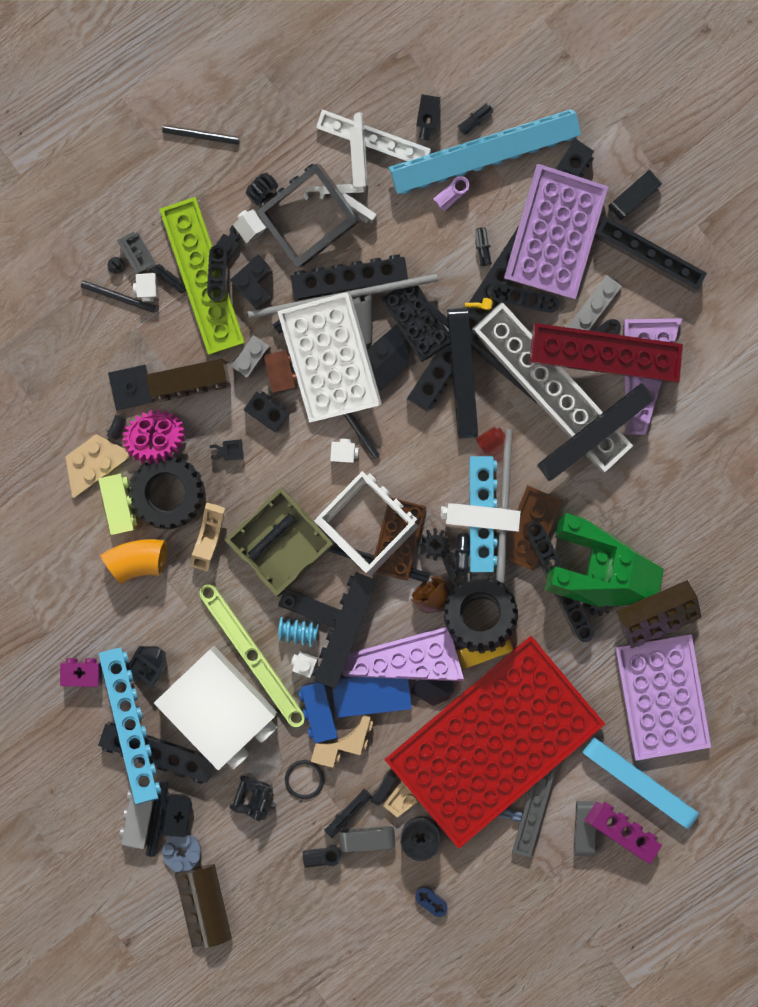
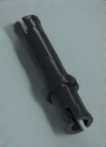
M288 513L281 522L275 524L273 529L248 552V555L256 562L279 538L286 535L285 533L297 523V520Z
M364 788L340 814L337 813L335 815V819L324 831L331 838H334L344 826L348 825V821L372 798V795Z

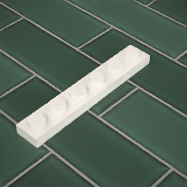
M322 109L316 128L350 140L349 128L354 126V121ZM364 125L365 142L369 148L405 161L430 154V148Z

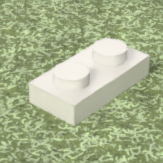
M346 193L343 194L352 209L359 214L360 220L365 223L368 221L374 222L377 215Z

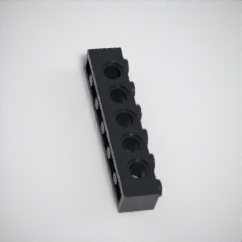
M400 254L389 256L387 260L373 258L370 259L369 263L355 261L351 262V266L344 267L343 264L333 265L332 269L327 270L324 267L314 268L313 272L306 273L305 270L296 271L290 277L296 301L407 280L408 274L405 257H400ZM390 266L393 272L390 275H384L382 268ZM371 269L374 275L371 278H365L363 276L364 270ZM347 272H352L355 278L353 281L348 282L344 279V275ZM329 275L336 278L335 283L332 285L325 283V278ZM308 279H315L317 281L316 286L313 288L307 287L306 282Z
M108 721L105 724L98 746L102 747V750L105 752L113 753L115 751L121 753L120 756L123 757L122 748L116 742V738L119 736L115 723ZM148 734L144 738L145 744L150 745L151 753L154 749H158L161 752V758H155L153 754L149 756L150 764L154 763L158 770L165 772L170 770L175 772L176 776L185 778V776L191 777L194 782L199 784L209 781L214 766L202 753ZM133 739L130 742L131 749H135V743H140L138 739ZM173 755L177 756L180 763L173 764L170 757ZM138 758V762L145 765V760ZM195 762L198 765V769L191 770L188 763Z

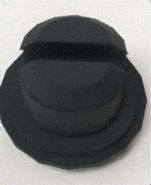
M112 257L107 264L108 270L113 274L121 273L124 269V261L119 257Z

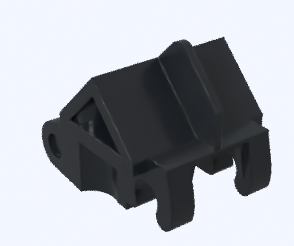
M241 775L236 796L229 808L236 813L247 814L257 821L265 820L269 808L275 809L276 806L272 802L274 794L270 793L272 785ZM245 790L252 793L248 805L241 804Z

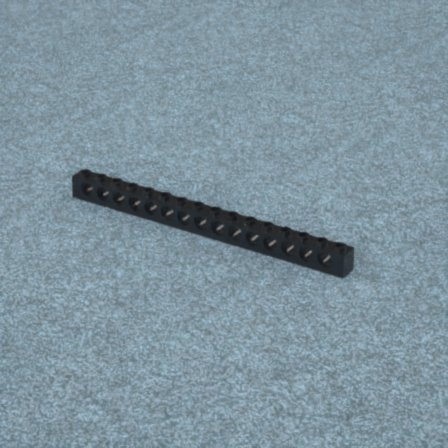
M574 139L556 167V170L582 178L584 174L581 171L585 166L589 168L594 160V157H592L594 150ZM577 160L580 167L573 168L570 165V161ZM519 226L469 303H482L483 298L490 299L486 295V290L493 283L503 285L510 283L511 280L508 279L504 282L498 281L496 275L500 272L506 273L508 266L507 258L511 255ZM498 289L495 290L496 296L498 294L505 296L506 292L499 291ZM492 300V308L484 314H478L475 308L467 307L469 321H473L476 326L500 303ZM470 331V337L477 341L478 337ZM450 345L435 354L407 397L408 401L425 412L427 409L432 410L437 400L434 398L438 392L442 394L448 384L445 383L449 376L453 378L452 365L444 360V355L450 353ZM434 370H443L444 377L436 379L433 375ZM431 385L434 393L432 395H425L423 387Z

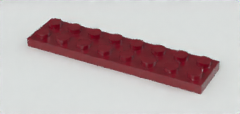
M534 323L529 363L678 383L680 382L683 344Z

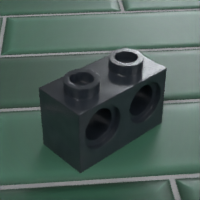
M256 391L244 408V411L276 433L289 415L286 412L288 408L279 402L275 405L270 401L271 396L263 391L261 394ZM257 400H263L265 403L264 408L260 411L254 407ZM273 411H279L280 419L276 422L270 419V414Z

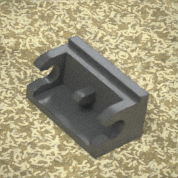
M131 232L117 240L136 274H144L157 265L138 232Z

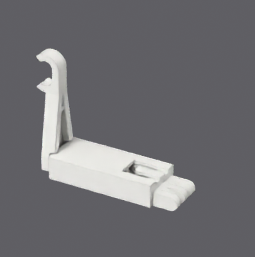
M358 112L354 115V126L349 128L353 184L336 185L341 193L365 192L368 185L364 115ZM310 186L305 189L304 198L305 200L309 198V191H319L321 199H324L325 194L330 193L325 186Z

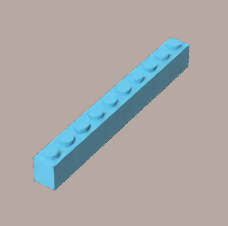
M570 109L388 167L394 189L397 194H407L412 191L411 189L417 187L426 188L432 182H445L448 180V177L454 175L460 177L470 170L479 171L489 164L498 165L508 158L517 159L526 152L535 153L540 150L539 148L545 146L550 148L557 146L558 142L564 140L565 142L573 141L577 136L581 135L577 114Z

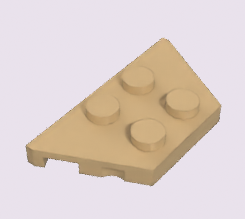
M96 434L68 454L65 458L72 497L76 498L98 482L99 478L105 477L131 458L128 452L119 445Z

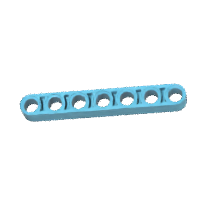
M593 737L582 751L587 757L689 830L700 814L597 738Z

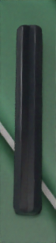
M159 781L161 794H158L159 799L154 801L146 848V856L155 857L157 854L160 832L157 830L163 794L167 793L168 783Z

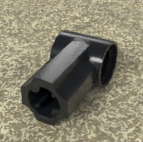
M336 845L303 850L304 867L335 866L339 863L342 852ZM334 852L337 858L332 860L328 857L327 853Z

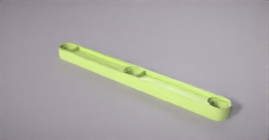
M211 584L203 586L200 590V597L288 723L293 727L301 726L304 723L305 717L300 706L217 588ZM205 588L213 589L214 596L212 598L204 596ZM250 650H254L258 654V658L255 661H251L247 657V653ZM299 713L302 716L301 722L294 723L291 720V715Z

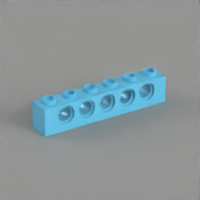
M493 456L469 457V505L497 508V499H493V491H497V479H493V472H497V460H493ZM481 470L488 472V479L486 481H481L478 478V473ZM485 489L489 495L486 500L482 501L478 497V492ZM469 526L470 572H494V568H497V556H494V549H497V537H494V529L486 528L489 534L486 538L481 539L478 536V531L481 527ZM481 547H486L489 551L488 556L485 558H481L478 555V550Z

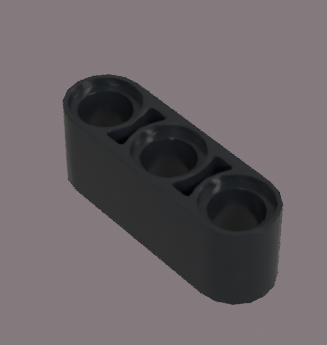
M648 170L610 203L608 207L621 221L658 189L662 183L651 170Z
M214 245L209 251L207 294L213 302L221 303L227 295L228 252L222 245ZM217 250L224 251L221 259L214 258V253ZM217 269L223 271V275L219 279L213 277V272ZM217 288L221 289V296L219 298H213V290Z

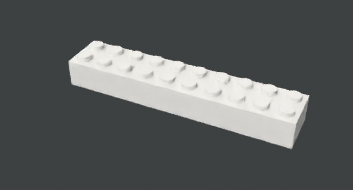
M504 303L498 304L471 330L569 438L603 413L562 367L529 363L532 334ZM617 429L585 455L600 471L606 472L633 445Z

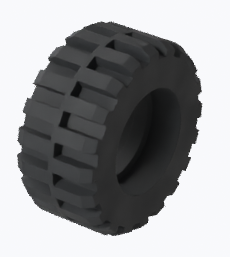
M167 456L166 462L159 459L158 464H156L155 460H152L150 465H148V462L143 463L140 469L135 471L133 481H130L129 487H131V492H129V498L132 500V509H135L139 519H143L144 523L154 526V528L174 529L186 525L198 515L199 510L203 506L202 502L203 498H205L204 482L194 466L184 459ZM165 474L173 475L180 479L185 488V497L182 504L171 511L157 508L152 503L149 494L152 482L157 477Z
M477 576L471 577L472 580L468 582L465 579L461 582L462 585L459 587L456 585L452 589V594H449L446 598L444 621L451 638L461 648L465 647L470 652L479 651V653H485V651L489 650L490 652L496 651L497 647L500 646L502 648L505 646L506 641L511 640L513 632L516 631L518 609L515 598L509 592L508 587L501 585L496 579L492 581L489 580V577L483 576V579H478ZM476 599H488L494 602L499 609L497 624L487 631L471 630L464 623L463 611L470 602Z

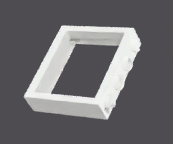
M362 471L314 522L366 574L372 576L419 526L415 523L417 518L410 512L406 514L402 510L404 506L397 499L393 501L388 497L391 493L384 486L379 488L375 484L377 480L370 473L366 475ZM366 483L408 523L401 533L370 564L329 524L331 519Z
M445 503V506H441L440 518L444 519L443 522L446 524L519 532L521 511Z

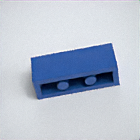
M317 682L302 685L299 697L301 702H305L306 709H303L305 720L310 722L311 727L308 728L310 739L314 738V742L318 743L337 738L338 734L326 686Z

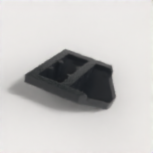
M139 646L127 665V670H131L135 676L154 688L167 666L166 652L158 646Z
M419 679L411 693L430 705L435 706L450 698L454 691L453 681Z

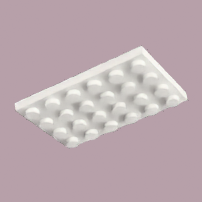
M350 291L277 311L309 422L382 404Z

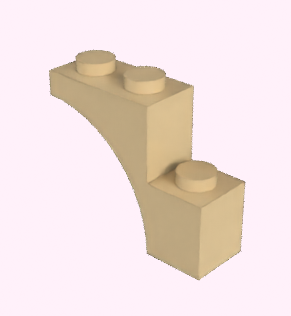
M363 715L357 727L347 736L335 741L316 743L311 762L333 768L334 763H338L341 752H338V749L361 755V751L366 750L368 740L365 739L366 732H371L373 721H370L371 715Z

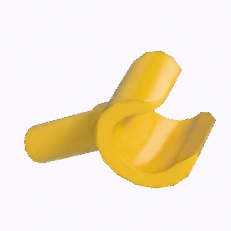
M483 298L482 303H465V307L481 308L489 311L493 305V301L488 298Z

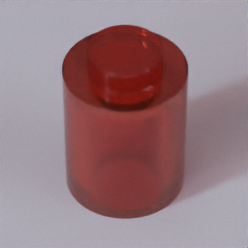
M494 426L475 440L486 455L505 442L503 438L506 436L500 427L496 429Z

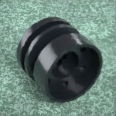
M417 816L407 821L401 830L400 840L404 853L416 861H425L437 854L441 842V834L437 824L430 818ZM424 833L425 840L421 839L418 841L416 834L421 835Z

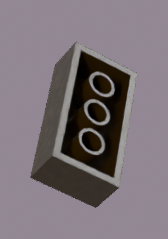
M224 359L146 374L150 397L159 402L171 400V396L178 398L187 397L189 392L197 394L206 393L208 388L215 390L225 389L227 384H231L227 364Z
M688 580L617 610L622 632L631 649L636 646H642L645 642L660 638L670 631H676L680 627L694 623L702 618L698 597Z

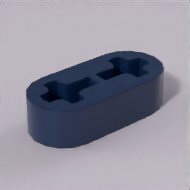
M421 886L416 890V901L436 917H442L447 913L446 901L429 887ZM428 892L427 897L431 900L428 901L426 898H423L421 900V896L419 893ZM434 902L437 905L442 903L443 910L435 911L436 907L432 903Z

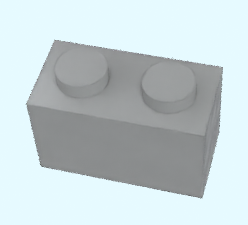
M253 335L231 367L249 379L263 360L264 355L270 350V346Z

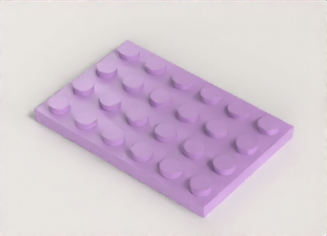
M537 164L504 278L576 299L609 186Z
M692 634L645 642L642 646H636L632 649L629 644L615 647L634 759L637 761L711 748Z

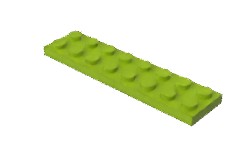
M193 197L160 208L159 210L208 355L244 344L245 341L228 290L225 300L221 303L213 302L207 294L209 251L212 243L197 198ZM215 270L213 277L216 279L221 278V270ZM218 288L212 292L213 298H219L222 294V290Z

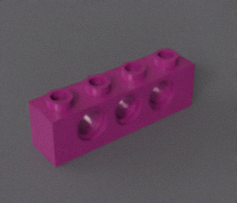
M596 801L584 821L641 860L651 864L662 844L656 841L658 837L649 831L647 834L644 833L642 826L636 822L632 824L628 822L629 817L623 813L618 812L616 814L613 812L614 807L606 802L601 804ZM612 817L611 823L607 825L608 820ZM626 828L625 834L622 835L623 829ZM641 837V841L637 845V840Z

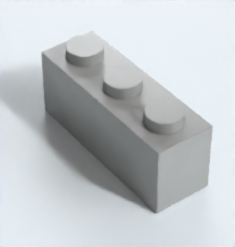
M128 790L126 801H129L128 809L125 808L123 820H126L125 827H121L119 838L122 839L121 845L144 849L147 845L154 801L135 805L132 790Z

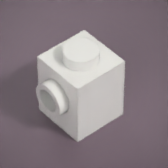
M255 209L249 212L246 210L241 212L237 216L238 220L233 224L246 243L260 237L268 228Z
M155 273L136 274L133 292L134 295H137L138 299H142V302H154V299H159L158 275Z
M340 439V442H332L330 461L354 463V459H358L359 448L355 447V443H351V439Z
M302 651L298 655L294 654L290 664L294 666L292 671L310 678L318 657Z

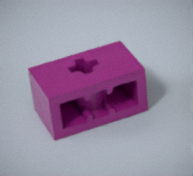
M66 658V661L60 663V686L99 687L102 685L101 662H97L96 658H86L85 661H78V658ZM81 669L85 671V674L81 676V673H77V670Z

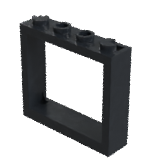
M312 163L304 169V174L300 177L297 175L289 181V186L285 189L282 187L274 193L275 197L262 202L259 205L261 208L256 211L297 268L306 265L361 222L321 164L314 165ZM317 174L345 213L347 219L298 256L267 212L313 175Z

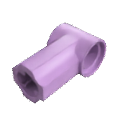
M462 176L455 178L449 186L433 199L443 212L467 194L469 190L468 180ZM464 182L466 185L465 190L458 191L455 188L456 183Z

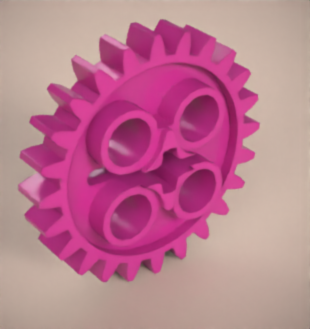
M160 409L154 414L150 410L149 415L142 412L143 417L135 416L137 421H129L131 426L125 427L127 432H123L124 438L122 439L125 451L128 452L129 457L133 456L134 461L139 459L141 464L145 460H147L148 465L151 464L152 460H155L156 464L159 463V459L166 462L167 456L173 458L172 452L179 453L177 447H183L182 442L185 441L184 435L186 433L183 423L180 422L179 417L174 416V413L168 415L167 410L162 414Z

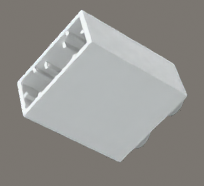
M215 646L154 702L217 770L226 763L234 770L250 754L243 746L253 737L262 743L277 729V726L271 721L277 711Z

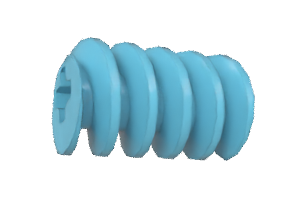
M281 617L278 627L279 641L282 642L286 637L287 643H290L293 638L294 644H298L299 640H301L302 646H305L307 641H309V647H313L316 642L319 624L314 629L313 623L306 627L305 621H303L298 626V620L291 624L290 618H288L283 623V617Z

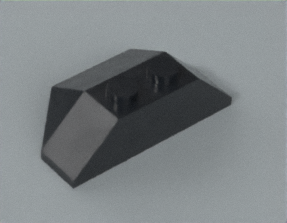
M397 324L367 350L378 391H382L409 365L410 343Z

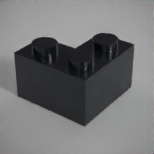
M258 254L233 276L230 281L256 310L263 307L271 299L260 283L273 271Z

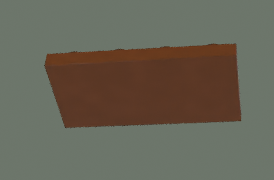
M397 499L404 506L402 510L406 514L410 512L417 518L415 523L419 527L375 573L408 581L426 506ZM388 504L373 560L408 525Z

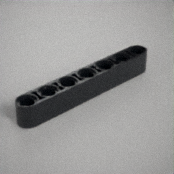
M468 308L447 309L458 438L478 437Z
M643 383L639 384L539 462L537 467L548 481L553 480L653 402L655 398Z
M536 521L527 522L524 526V533L547 579L548 572L552 570L547 568L549 560H554V567L563 568L543 525ZM537 525L538 532L535 535H531V527ZM545 542V551L539 552V545ZM554 594L573 635L582 642L591 641L594 637V631L580 601L570 599L568 603H564V596ZM578 611L579 617L572 620V613ZM587 628V634L580 637L581 629Z

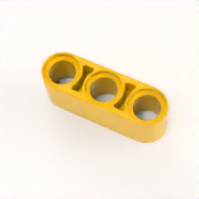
M507 640L505 646L502 648L499 646L493 652L489 650L485 651V653H479V651H474L473 653L464 647L457 649L456 653L461 669H465L507 654L514 649L511 641Z

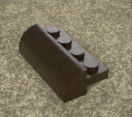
M215 864L176 872L175 877L192 947L205 946V948L232 939Z

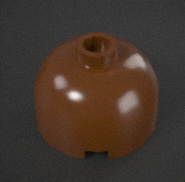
M440 576L431 577L432 581L429 583L422 582L412 593L413 599L411 601L420 611L435 613L444 610V604L447 603L446 598L450 593L446 582Z

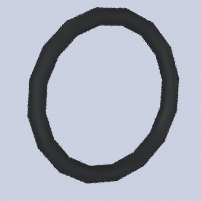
M300 760L290 765L284 780L290 794L296 798L308 799L320 792L323 787L324 776L317 764L309 760ZM300 764L313 766L320 776L318 788L308 795L297 794L289 785L290 772Z

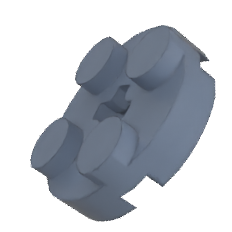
M186 834L185 837L170 836L162 850L163 859L166 865L175 872L191 870L200 859L201 845L197 838L191 834ZM181 847L182 850H187L184 857L177 854L178 848Z

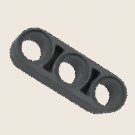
M576 801L574 856L594 857L596 829L584 820L595 804V801Z
M391 826L339 831L341 852L383 850L396 847L394 827Z

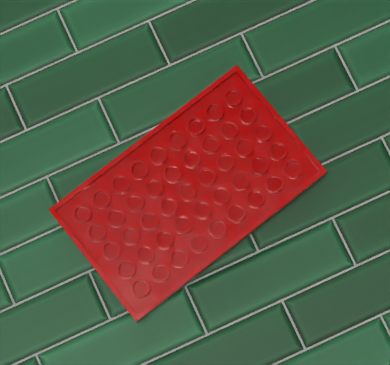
M530 635L384 760L459 849L602 728L605 723Z

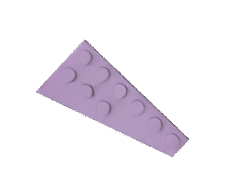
M682 318L624 319V336L674 343ZM624 376L625 395L643 383L655 398L653 402L625 423V435H646L662 381Z
M447 627L349 653L342 671L345 677L464 681L454 642Z

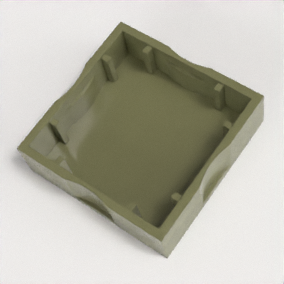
M282 487L269 497L252 517L245 520L225 539L234 551L253 567L258 577L276 596H281L335 545ZM290 513L297 520V523L255 562L248 555V552L273 529L275 524L281 522Z

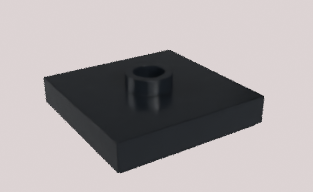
M146 365L108 373L116 410L154 402V399L150 397L146 374H148Z

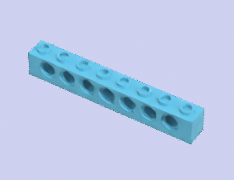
M120 647L98 653L135 805L159 799L158 794H161L159 782L155 783L153 775H157L154 763L150 764L149 756H152L150 745L145 744L144 738L147 737L145 726H141L139 720L143 718L141 708H136L135 700H138L136 688L132 689L130 684L134 680L131 670L127 671L126 663H129L127 652H123ZM120 665L122 671L119 674H113L111 671L113 666ZM120 683L127 686L123 693L116 691V687ZM122 703H131V709L126 712L122 711ZM130 720L136 723L133 730L125 728V724ZM133 739H138L141 744L139 748L131 749L130 742ZM143 758L145 765L142 768H136L134 766L136 759ZM142 777L150 779L147 787L139 785V780Z

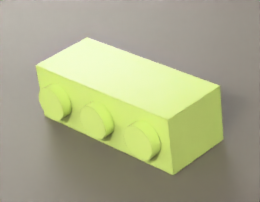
M117 474L99 478L111 535L136 530L138 520L131 508L132 500L129 498L127 488H130L128 477H125L124 474Z

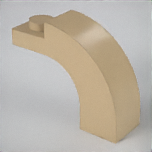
M206 503L200 533L191 556L190 567L209 571L225 519L224 507Z

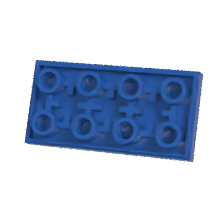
M344 677L339 679L336 689L332 688L335 718L412 709L408 679Z

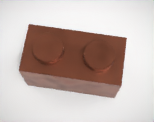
M287 350L264 355L273 394L296 389L295 384H298L295 372L292 373L291 365L293 364Z

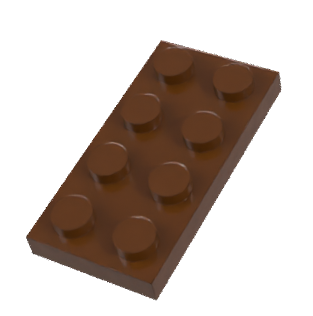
M528 485L526 486L517 511H521L519 532L509 530L507 532L506 560L534 571L538 560L524 533V526L529 521H536L543 525L547 535H549L562 504V499ZM537 525L532 526L530 529L531 535H535L538 532ZM545 542L539 545V552H542Z

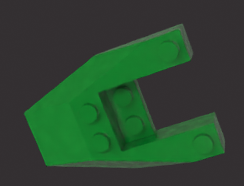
M565 513L559 519L555 538L591 548L586 575L555 566L548 572L544 591L597 607L631 605L660 592L664 570L662 567L585 518Z

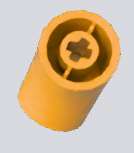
M158 539L131 541L111 548L100 556L111 574L120 584L139 576H160L166 562L167 541Z

